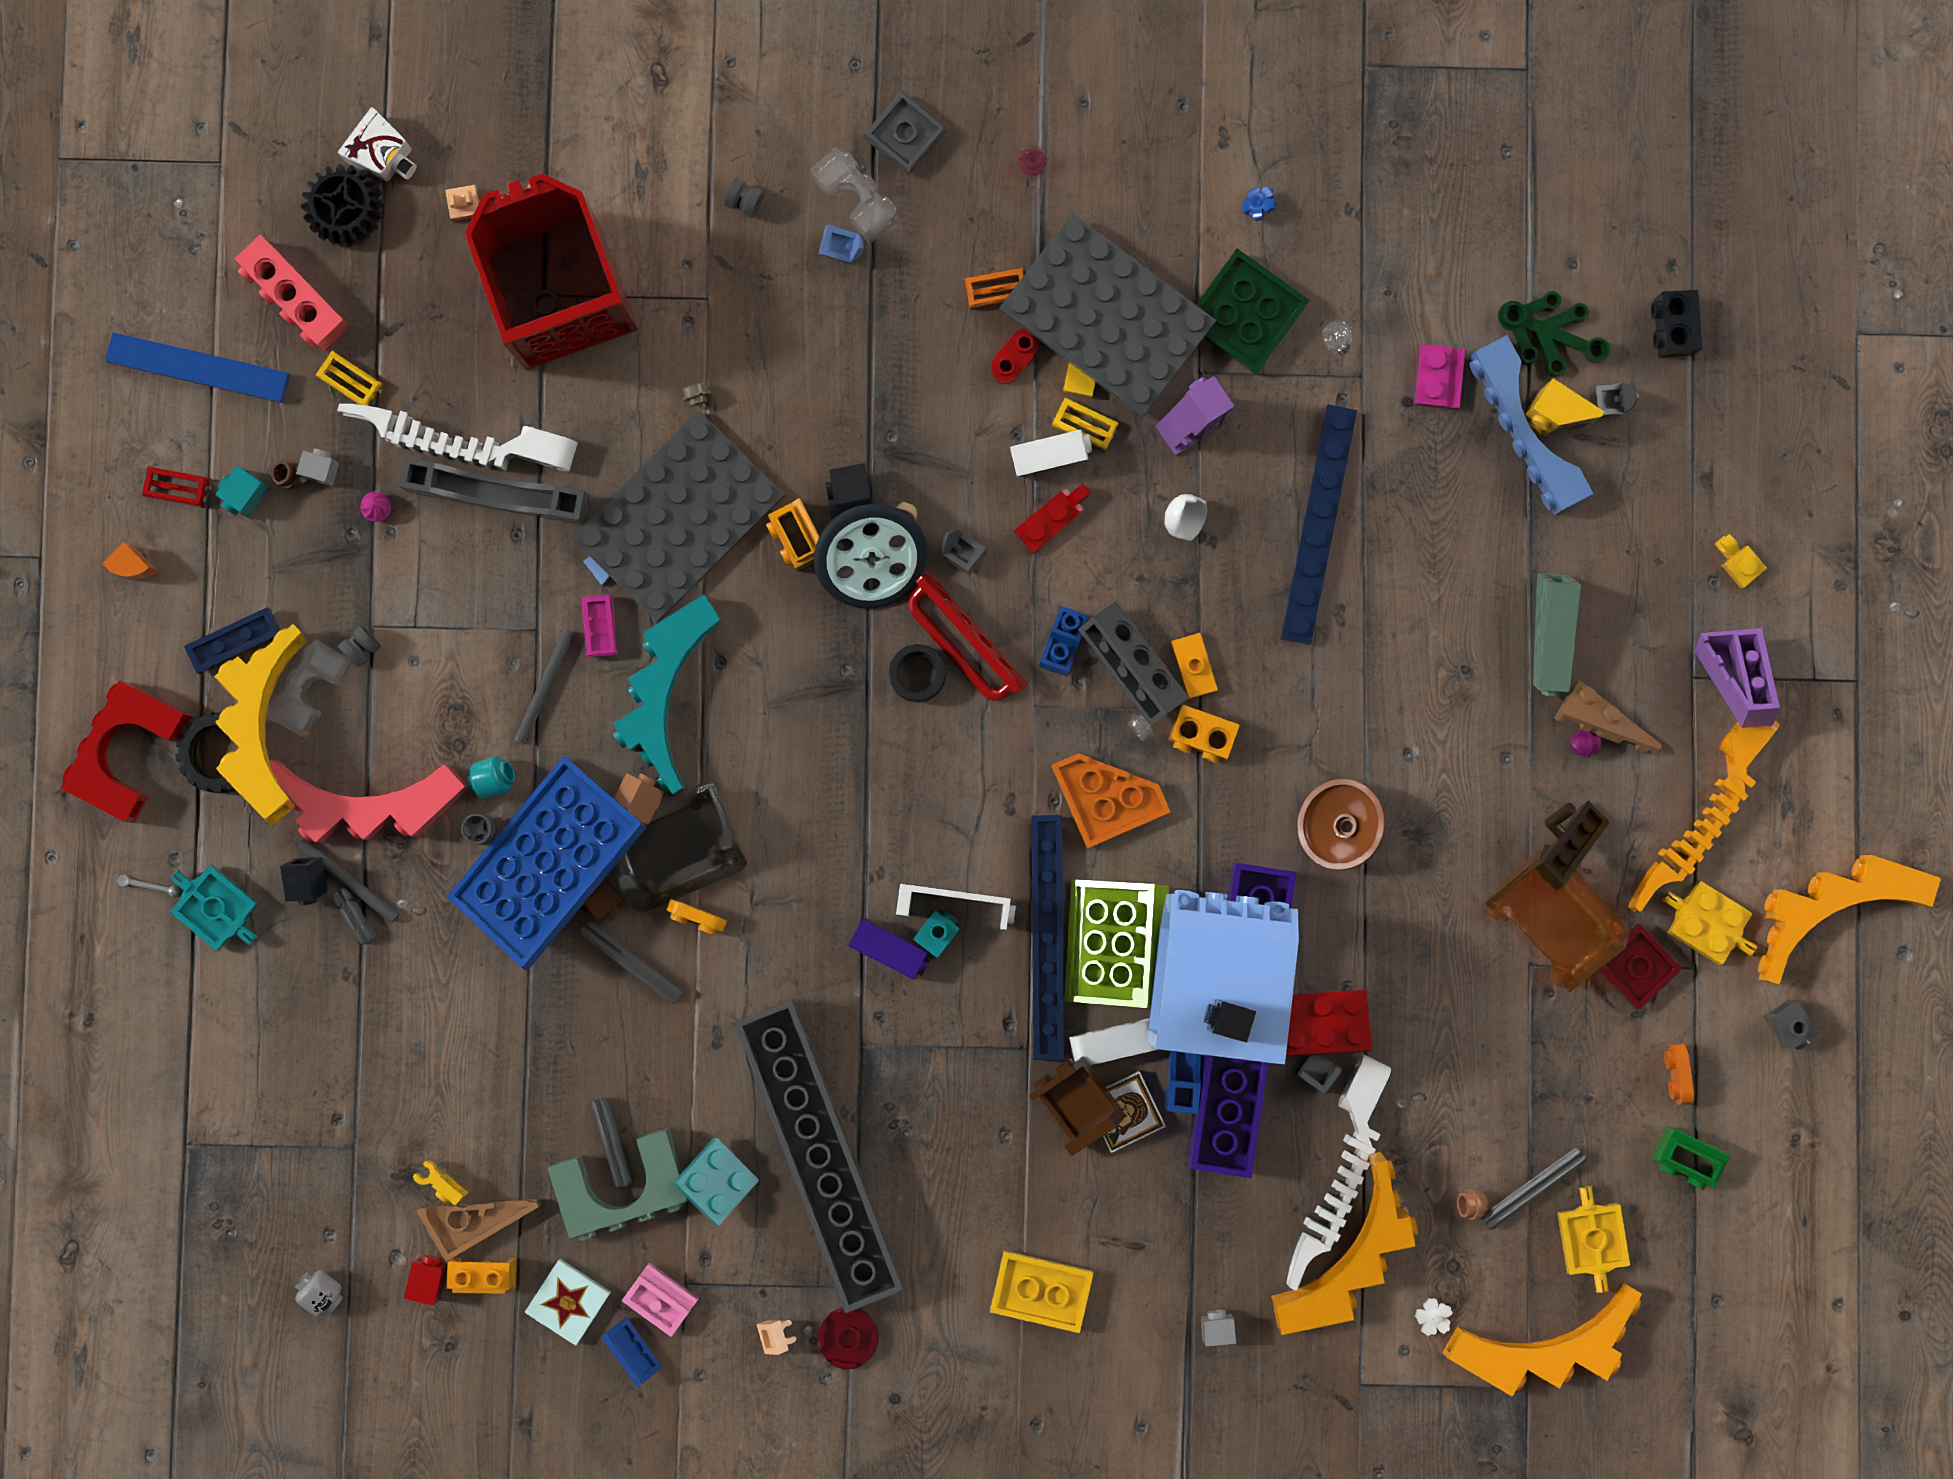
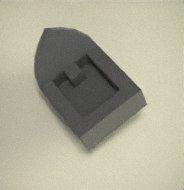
M1625 383L1589 387L1590 402L1605 411L1602 416L1627 413L1635 406L1639 398L1637 391Z
M951 530L945 533L941 550L944 559L969 576L988 554L984 546L960 530Z

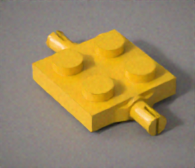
M1696 882L1690 894L1684 899L1678 897L1670 890L1662 897L1663 902L1676 909L1675 920L1667 933L1714 963L1723 965L1729 953L1735 947L1749 956H1752L1755 952L1754 950L1757 949V945L1742 937L1744 927L1752 913L1704 882Z
M1592 1186L1579 1187L1582 1206L1574 1210L1557 1212L1566 1270L1569 1275L1580 1273L1593 1274L1596 1292H1607L1609 1288L1606 1273L1615 1268L1630 1266L1621 1205L1618 1203L1607 1205L1594 1204Z

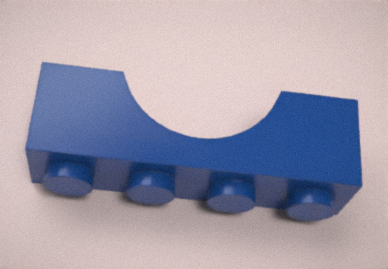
M1170 1051L1164 1107L1167 1111L1198 1114L1201 1089V1054Z

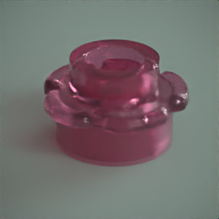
M1030 146L1029 149L1025 148L1018 155L1020 160L1018 166L1023 173L1028 175L1040 174L1043 171V167L1047 165V156L1037 146ZM1034 158L1035 162L1031 163L1029 160Z

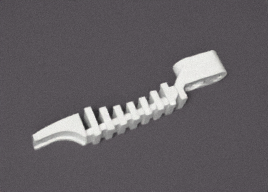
M339 404L337 409L338 412H343V416L373 423L379 430L380 436L398 448L404 449L406 446L415 452H419L420 449L425 454L433 456L436 453L444 459H448V456H450L453 460L461 463L464 459L471 465L477 466V463L487 469H492V466L495 465L499 470L507 471L509 461L516 457L569 472L578 444L576 441L566 437L523 426L520 436L501 446L495 442L494 438L487 436L482 450L483 444L479 443L477 438L471 437L468 445V442L463 441V437L455 436V439H452L446 433H435L433 428L421 426V422L413 420L412 417L408 416L407 412L400 411L399 416L393 415V412L389 410L357 404Z
M1364 1054L1357 1061L1338 1102L1339 1107L1349 1111L1355 1129L1352 1136L1346 1134L1343 1139L1344 1142L1356 1148L1354 1154L1344 1150L1341 1155L1342 1158L1353 1164L1350 1170L1340 1165L1337 1172L1347 1179L1344 1184L1334 1179L1331 1185L1341 1192L1339 1198L1329 1193L1324 1198L1329 1204L1335 1206L1333 1212L1317 1205L1315 1212L1329 1220L1328 1225L1325 1226L1307 1216L1303 1224L1322 1234L1323 1237L1319 1240L1302 1232L1292 1257L1286 1282L1295 1291L1298 1289L1308 1263L1315 1256L1331 1251L1333 1242H1338L1341 1236L1338 1230L1340 1226L1344 1227L1346 1223L1344 1219L1345 1213H1350L1353 1207L1350 1205V1201L1352 1198L1355 1199L1358 1191L1355 1190L1357 1184L1361 1185L1364 1177L1361 1176L1363 1169L1367 1170L1370 1165L1367 1162L1369 1154L1374 1153L1376 1150L1372 1147L1369 1137L1378 1141L1380 1134L1370 1129L1367 1122L1388 1081L1391 1067Z

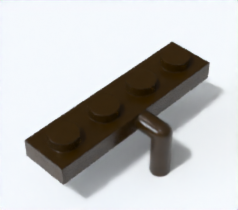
M1589 800L1581 805L1577 812L1572 803H1567L1545 820L1546 827L1557 839L1534 869L1557 891L1569 880L1607 827L1609 821ZM1574 814L1564 828L1561 823Z

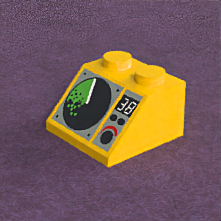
M1553 378L1538 391L1524 414L1535 435L1550 436L1587 428L1602 417L1605 411Z

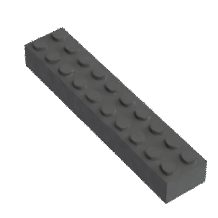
M795 999L734 1022L844 1312L848 1313L903 1291L904 1283Z

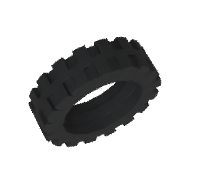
M208 712L201 717L192 719L190 721L191 724L182 729L181 734L183 735L176 743V747H178V753L175 754L176 762L180 764V773L186 776L187 781L191 785L198 787L200 790L212 793L234 792L235 789L224 777H210L202 772L197 764L195 754L197 743L203 734L211 729L219 728L215 722L219 719L221 712Z

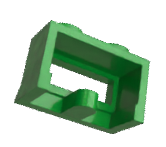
M1667 1126L1652 1160L1661 1163L1660 1170L1675 1177L1680 1172L1689 1177L1687 1183L1704 1190L1706 1185L1712 1188L1716 1187L1731 1155ZM1678 1145L1711 1161L1712 1165L1707 1176L1672 1160L1671 1157L1676 1146Z

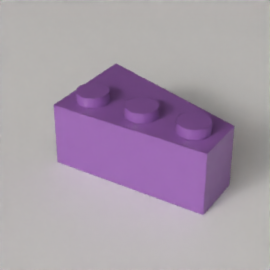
M1762 628L1700 633L1694 652L1742 728L1772 726L1780 706Z

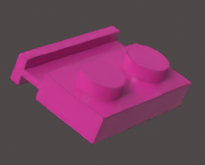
M1427 344L1420 346L1414 405L1452 408L1453 410L1460 408L1465 349Z

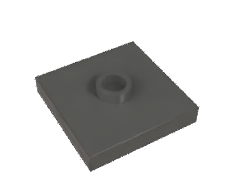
M901 90L863 134V138L909 176L947 132V127Z

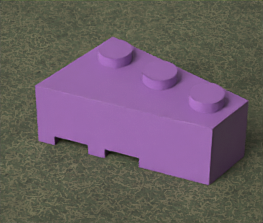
M1215 376L1208 380L1205 377H1201L1192 383L1186 395L1155 426L1175 456L1224 425L1235 407Z

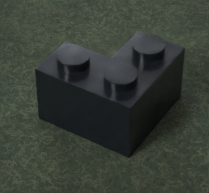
M865 463L829 470L831 482H826L825 484L831 518H835L853 507L872 504ZM868 523L864 526L862 532L870 536L878 532L877 524ZM847 538L839 541H843L844 551L849 550L853 545V541Z

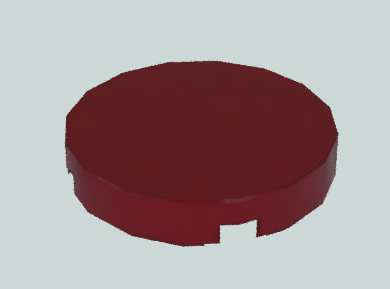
M840 1307L830 1312L822 1321L818 1332V1347L821 1353L832 1366L843 1370L856 1369L863 1366L874 1356L879 1343L878 1328L874 1319L866 1311L859 1308L845 1313L843 1307Z

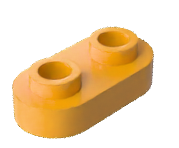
M670 899L666 909L671 912V919L683 924H687L688 920L700 924L699 930L712 935H716L717 930L723 932L728 921L674 899Z

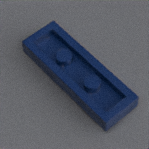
M266 607L184 647L196 673L202 674L272 641L280 629L271 609Z

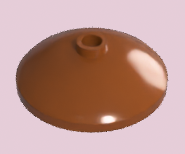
M1350 779L1328 781L1314 789L1300 809L1297 826L1299 840L1306 854L1323 867L1333 870L1356 868L1371 859L1382 844L1386 831L1384 807L1378 796L1369 787L1360 782ZM1351 822L1353 825L1352 830L1346 832L1345 827Z

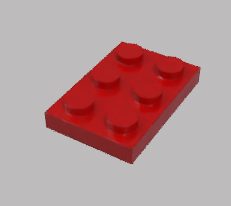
M1366 990L1293 994L1286 1057L1362 1053L1373 1050Z

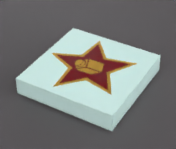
M559 1259L525 1313L576 1346L611 1291L562 1259Z

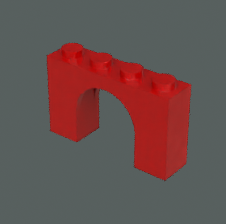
M119 680L117 684L112 685L106 695V700L108 701L103 710L94 716L91 723L93 728L89 736L80 742L77 748L78 756L73 765H69L62 776L64 782L60 788L123 822L135 823L149 796L121 782L111 772L107 762V750L112 738L124 728L139 725L168 741L177 742L183 735L181 734L182 729L188 725L192 715L131 683Z

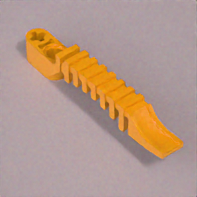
M1775 720L1772 726L1742 728L1737 722L1722 740L1719 748L1726 753L1728 778L1725 780L1718 779L1714 785L1726 795L1721 792L1720 795L1712 794L1709 798L1719 809L1714 806L1713 808L1706 807L1702 811V814L1709 818L1710 821L1706 818L1704 821L1697 819L1693 824L1701 831V834L1697 830H1694V832L1687 830L1683 837L1691 842L1692 846L1684 839L1673 842L1671 846L1684 856L1683 858L1671 848L1668 850L1662 848L1659 851L1658 855L1672 865L1675 870L1671 869L1663 861L1660 864L1654 862L1630 901L1628 908L1633 912L1636 910L1642 912L1653 894L1661 886L1670 882H1683L1687 875H1692L1696 870L1693 867L1694 864L1700 863L1703 860L1704 856L1702 853L1710 850L1714 845L1711 843L1712 839L1718 838L1722 834L1720 828L1728 825L1731 821L1728 818L1730 814H1735L1740 809L1738 803L1745 801L1749 796L1745 789L1752 788L1756 784V781L1747 775L1746 768L1774 735L1780 723Z

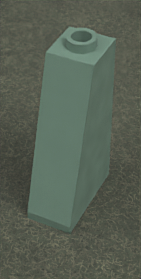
M1537 573L1533 685L1539 691H1542L1541 694L1547 696H1560V692H1570L1581 584L1568 574Z

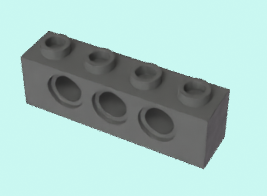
M1116 601L1097 613L1078 629L1151 726L1189 698Z

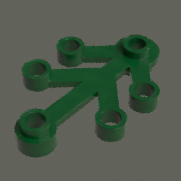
M1550 291L1543 298L1525 305L1518 301L1506 302L1498 311V321L1504 329L1513 332L1520 349L1518 356L1523 365L1533 364L1539 356L1538 350L1531 346L1526 329L1536 333L1548 361L1546 372L1552 377H1558L1566 370V363L1560 358L1553 340L1584 353L1586 360L1591 363H1600L1608 357L1610 345L1605 339L1596 337L1587 341L1558 328L1571 322H1583L1589 315V309L1585 304L1577 303L1570 310L1540 321L1531 317V315L1544 309L1546 311L1556 310L1562 301L1561 296L1557 292ZM1547 297H1553L1556 300V305L1550 306L1547 303ZM1576 308L1581 309L1584 314L1583 317H1577L1574 314V310ZM1514 312L1517 315V321L1509 320L1508 313ZM1591 347H1596L1599 350L1600 354L1598 357L1591 354ZM1524 351L1532 352L1533 359H1525ZM1556 362L1560 365V372L1553 371L1552 363Z

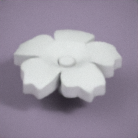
M1428 1298L1423 1303L1424 1309H1416L1414 1316L1419 1324H1423L1421 1331L1427 1336L1435 1335L1437 1329L1443 1334L1450 1330V1321L1447 1319V1317L1453 1314L1450 1306L1444 1303L1438 1305L1436 1298Z

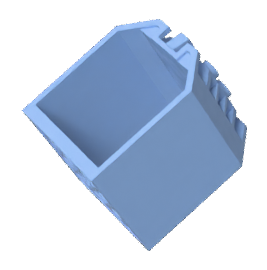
M1175 890L1174 894H1166L1160 925L1147 1042L1155 1049L1285 1064L1299 943L1298 909H1289L1288 903L1275 901L1259 905V898L1237 896L1236 902L1227 901V894L1206 892L1205 898L1199 897L1197 893L1185 890ZM1215 999H1219L1256 1011L1247 1043L1206 1030L1208 1024L1204 1023L1203 1020L1209 1003L1214 1005Z

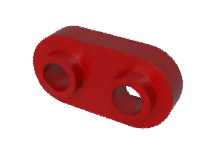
M1025 329L1015 332L991 362L992 377L1001 384L1013 383L1038 354L1039 340ZM1026 339L1030 342V346L1028 348H1021L1019 342ZM1007 362L1011 365V369L1006 372L1002 371L1000 365Z

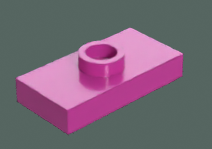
M612 595L581 597L587 658L618 655Z

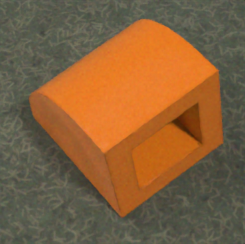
M124 542L102 563L110 572L130 580L148 579L159 572L134 546Z

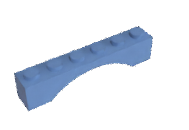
M1506 335L1475 351L1470 357V369L1477 379L1480 378L1485 386L1484 394L1491 405L1495 404L1500 414L1498 415V420L1505 431L1509 430L1514 439L1512 445L1516 454L1520 458L1523 457L1526 461L1528 476L1534 484L1537 483L1543 493L1541 494V499L1548 510H1552L1554 515L1594 494L1580 468L1552 453L1537 438L1529 426L1522 410L1519 396L1521 359L1509 337Z

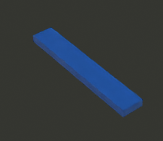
M112 332L105 360L107 363L278 403L284 402L290 374L287 372Z

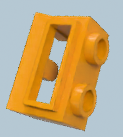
M798 498L792 503L768 514L771 522L766 524L773 540L780 538L784 546L780 553L787 567L794 565L796 571L814 563L815 546L820 537L801 499ZM790 513L793 514L811 549L810 552L800 557H797L778 520Z
M454 1257L448 1261L447 1289H452V1293L505 1294L509 1289H515L516 1258H509L507 1262H489L487 1260L482 1262H461V1257Z

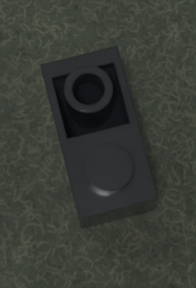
M1215 999L1214 1005L1208 1004L1203 1022L1208 1024L1206 1030L1214 1034L1247 1043L1256 1011Z

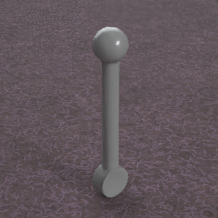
M120 875L117 879L121 887L132 885L165 892L171 897H177L180 894V888L176 885L167 887L133 880L128 875Z

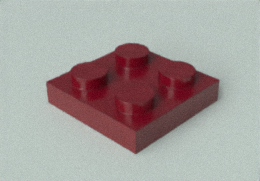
M1637 924L1594 964L1635 1010L1641 1009L1683 969L1642 924Z

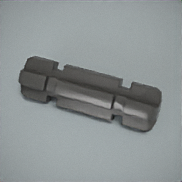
M343 888L334 893L332 898L337 906H341L340 912L351 930L356 931L355 937L358 942L364 945L372 941L376 935L371 926L366 925L368 921L357 903L352 902L353 896L347 888Z

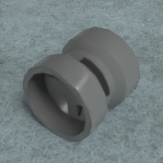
M735 178L726 195L725 206L731 209H741L744 215L754 218L761 206L765 192L758 187L751 188L746 185L745 181Z
M359 625L353 631L351 638L344 639L338 645L342 653L357 667L366 662L368 654L375 653L381 647L374 636L362 625Z
M471 814L463 820L461 825L463 838L472 844H487L494 839L497 832L494 820L483 814Z

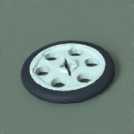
M880 504L856 506L834 518L821 533L815 546L814 554L816 575L822 587L833 598L843 604L867 609L888 606L901 600L917 585L916 580L923 575L927 564V542L921 527L911 516L900 509ZM868 523H875L879 526V530L874 535H866L862 532L864 526ZM901 535L905 538L904 544L898 548L891 547L889 545L890 539L893 536ZM847 538L853 541L852 547L847 551H841L836 547L837 543L842 539ZM869 552H875L876 556H874L873 561L868 562ZM895 563H903L905 565V570L899 575H893L889 572L890 567ZM841 567H851L853 574L848 578H840L837 576V572ZM867 579H878L880 581L879 586L874 590L865 589L863 584Z

